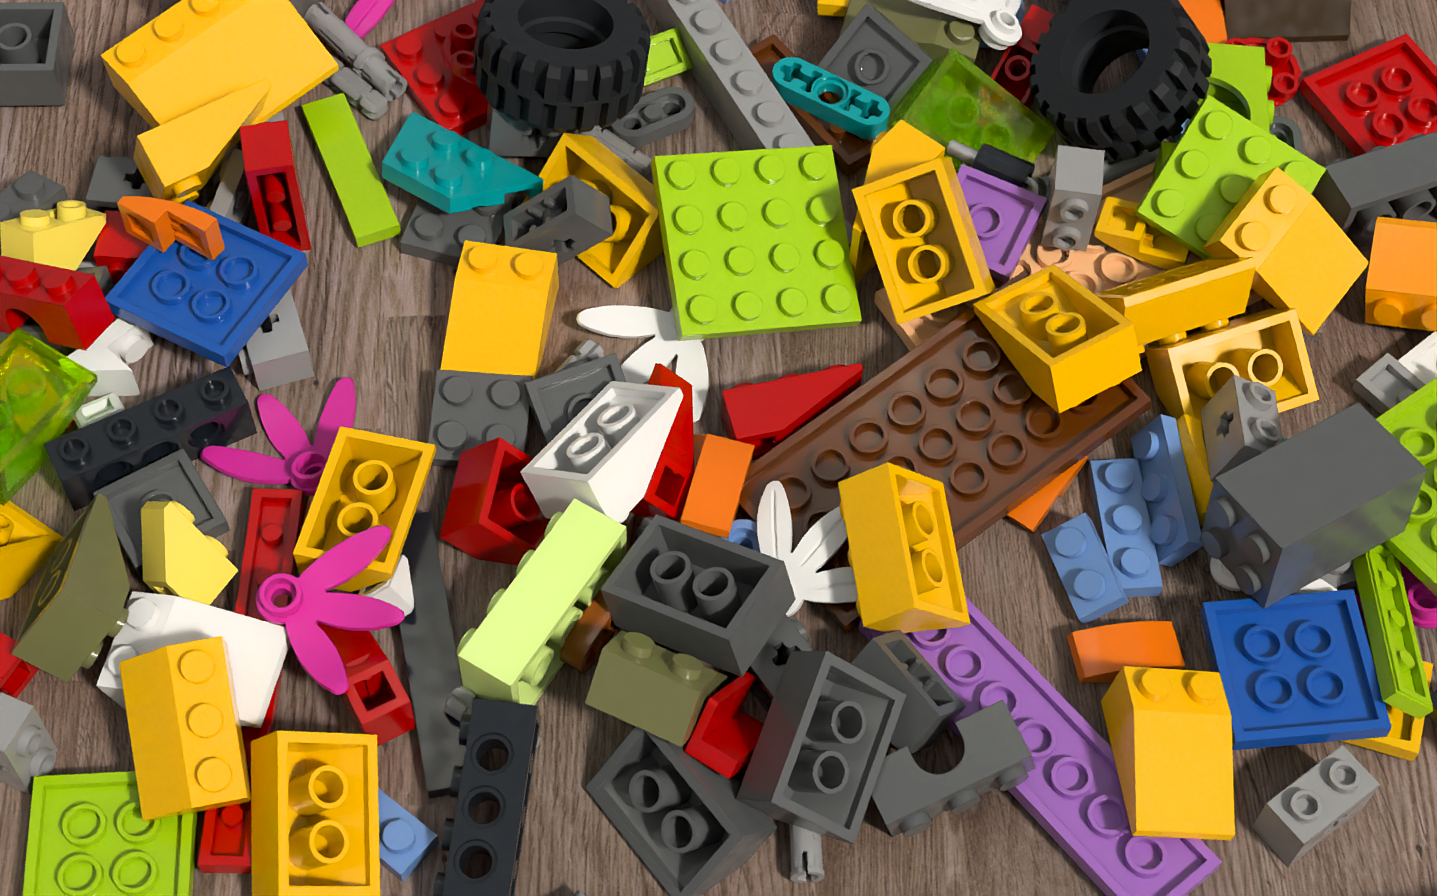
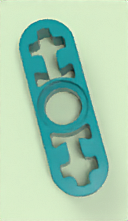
M797 57L783 58L774 65L772 84L785 102L860 138L874 139L882 131L887 130L890 107L881 96ZM824 92H834L842 100L835 104H827L821 101L818 96ZM870 113H871V114H874V115L870 116L868 119L863 118V117H867Z

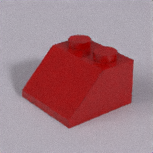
M500 437L461 452L439 537L475 559L517 566L527 551L530 549L536 551L545 539V530L551 519L545 518L520 473L533 458Z

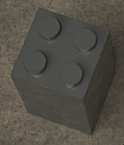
M1357 402L1216 477L1200 540L1207 553L1214 559H1219L1231 572L1240 589L1244 593L1252 595L1265 609L1404 532L1427 469Z

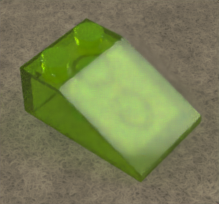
M954 47L935 59L937 61L920 80L888 124V128L892 129L902 119L944 146V157H951L956 173H958L962 164L972 167V165L946 154L947 147L952 139L977 150H980L981 146L986 143L1034 163L1056 132L1054 128Z
M19 327L0 344V504L3 506L37 473L48 456L44 443L61 437L98 381L96 374Z

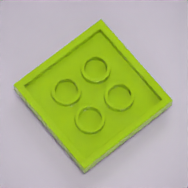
M1208 95L1201 102L1133 215L1201 258L1207 259L1213 256L1202 247L1259 175L1278 167L1311 194L1326 169Z
M135 771L34 776L22 896H193L197 812L143 822Z

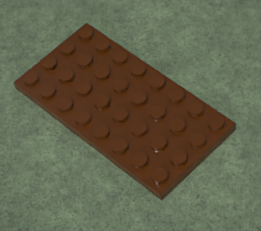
M1022 271L990 295L1028 277L1029 275L1025 271ZM972 307L750 464L738 509L747 520L757 523L759 504L767 484L772 481H779L786 492L791 511L793 532L791 553H793L809 529L831 510L839 507L841 497L838 482L888 462L943 482L957 552L1149 410L1152 399L1129 377L1118 385L1110 387L1081 402L1076 407L1069 408L1059 414L1031 390ZM848 539L816 573L835 568L851 567L848 561ZM856 602L841 604L820 603L845 634L857 626L861 620Z

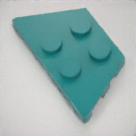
M415 112L408 116L382 161V178L449 214L468 211L478 206L489 207L504 204V196L507 193L524 191L531 199L543 192L542 178Z

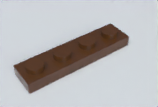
M774 34L749 48L771 82L774 65L783 58L796 57ZM824 92L818 96L821 101L827 104L840 102L832 92ZM785 102L806 134L818 146L832 145L835 164L847 176L869 164L871 158L870 148L875 138H860Z

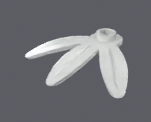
M908 0L942 13L981 24L979 27L980 37L987 45L997 50H1005L1008 46L1015 45L1022 36L1019 21L1015 16L1020 7L1021 0Z
M611 305L586 309L577 314L576 320L581 327L602 335L617 338L655 336L635 351L622 364L621 368L628 383L648 384L655 363H661L667 367L674 357L677 356L676 374L692 384L693 422L700 419L709 391L708 366L701 343L705 339L678 341L673 307L670 312L648 307Z
M779 481L768 483L759 504L757 536L761 553L785 562L796 598L786 615L790 617L795 614L802 606L804 600L833 604L856 602L858 594L854 571L851 567L835 568L816 573L848 539L846 525L841 517L839 507L831 510L816 522L803 536L794 552L791 553L793 536L792 517L787 495Z

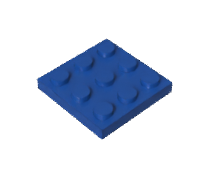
M187 200L183 205L190 206L217 218L225 249L212 261L176 240L164 253L149 245L105 299L114 315L227 368L308 266L305 253Z
M1353 589L1288 595L1265 609L1254 598L1203 602L1200 609V617L1213 672L1220 673L1232 718V751L1387 737L1392 727L1385 702L1382 701L1376 669Z

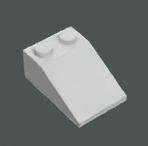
M611 381L520 471L545 518L551 519L559 511L564 513L575 498L619 523L625 521L629 512L645 495L684 395L681 389L678 387Z
M132 591L126 609L129 610L128 618L120 632L114 637L96 686L126 710L119 662L164 646L222 636L228 644L240 725L261 728L290 645L286 627L178 596Z

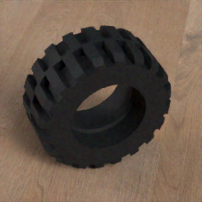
M485 0L484 5L480 8L477 21L473 73L476 76L475 82L494 108L497 110L504 109L507 117L516 122L520 119L526 121L529 127L540 130L542 127L554 128L553 132L566 133L568 129H577L579 133L588 132L598 125L604 128L612 125L617 118L621 120L633 110V107L642 96L651 43L650 29L639 8L634 2L628 3V0Z
M1072 0L1067 3L1069 8L1061 15L1056 13L1049 21L1050 29L1046 34L1041 33L1036 43L1038 54H1032L1029 71L1033 75H1030L1029 86L1030 93L1035 97L1034 103L1039 112L1069 146L1105 151V161H1115L1118 155L1127 160L1140 157V151L1147 149L1148 152H1153L1159 149L1163 140L1169 136H1172L1174 139L1183 131L1181 125L1187 119H1192L1199 107L1197 104L1198 100L1204 99L1210 83L1206 78L1211 75L1212 60L1208 55L1210 49L1206 39L1178 0ZM1148 49L1142 65L1129 80L1112 90L1092 94L1098 77L1111 62L1131 51Z

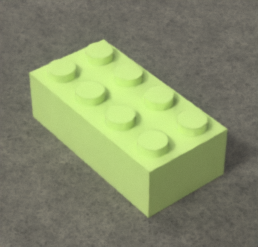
M575 498L564 513L557 512L548 523L544 534L545 539L536 551L530 549L522 557L516 570V577L507 590L501 588L495 593L488 605L487 616L478 629H469L460 641L457 655L463 687L476 694L477 699L535 705L564 664L560 660V652L569 632L583 616L584 611L590 606L591 601L610 577L617 564L627 554L626 526Z

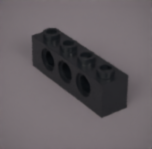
M230 366L44 443V446L73 510L76 511L90 504L94 499L93 492L182 448L189 459L193 461L200 458L201 451L208 446L226 447L256 434L257 431L249 402Z
M474 698L471 714L463 713L459 728V745L466 746L463 766H454L450 785V797L458 798L455 818H446L442 834L441 847L442 851H449L446 873L437 872L433 896H515L541 721L537 705ZM491 749H503L509 754L506 764L498 770L489 771L480 766L483 755ZM489 800L500 805V813L493 822L479 824L472 820L473 810L479 803ZM483 853L492 858L491 869L485 876L470 878L464 874V865L472 855Z

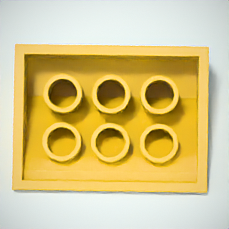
M181 0L100 55L114 88L152 128L158 127L267 77L272 86L262 112L252 125L266 122L339 70L336 61L289 0Z

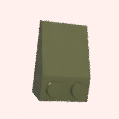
M908 0L849 1L839 37L865 4H872L937 60L924 77L958 90L976 59L981 39L979 34L981 24L942 13Z
M97 493L50 553L11 652L12 655L66 683L81 666L86 669L92 666L102 649V640L106 635L114 638L122 629L129 615V610L123 606L130 589V584L108 499L102 494Z
M621 630L602 648L585 704L682 747L692 736L710 697L735 679L704 666L699 659L691 655L677 654L661 647L644 634Z

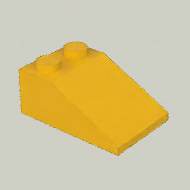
M267 77L137 136L133 160L154 198L184 204L187 200L192 202L199 197L197 191L204 187L241 139L239 127L252 125L262 112L272 86Z
M901 119L889 132L882 131L873 141L870 148L871 158L864 185L944 157L945 147ZM857 210L853 226L849 255L856 284L876 264L859 210Z
M1278 167L1256 178L1202 247L1213 257H1254L1256 270L1251 288L1275 308H1296L1301 329L1309 336L1316 333L1369 264L1368 260L1315 197Z
M465 240L454 281L440 370L533 376V380L537 379L559 288L557 253Z
M1054 264L973 304L976 315L1031 390L1059 414L1069 408L1076 407L1081 402L1110 387L1118 385L1123 380L1142 371L1134 323Z
M1123 666L1103 696L1101 705L1132 836L1231 841L1235 836L1232 718L1220 673Z

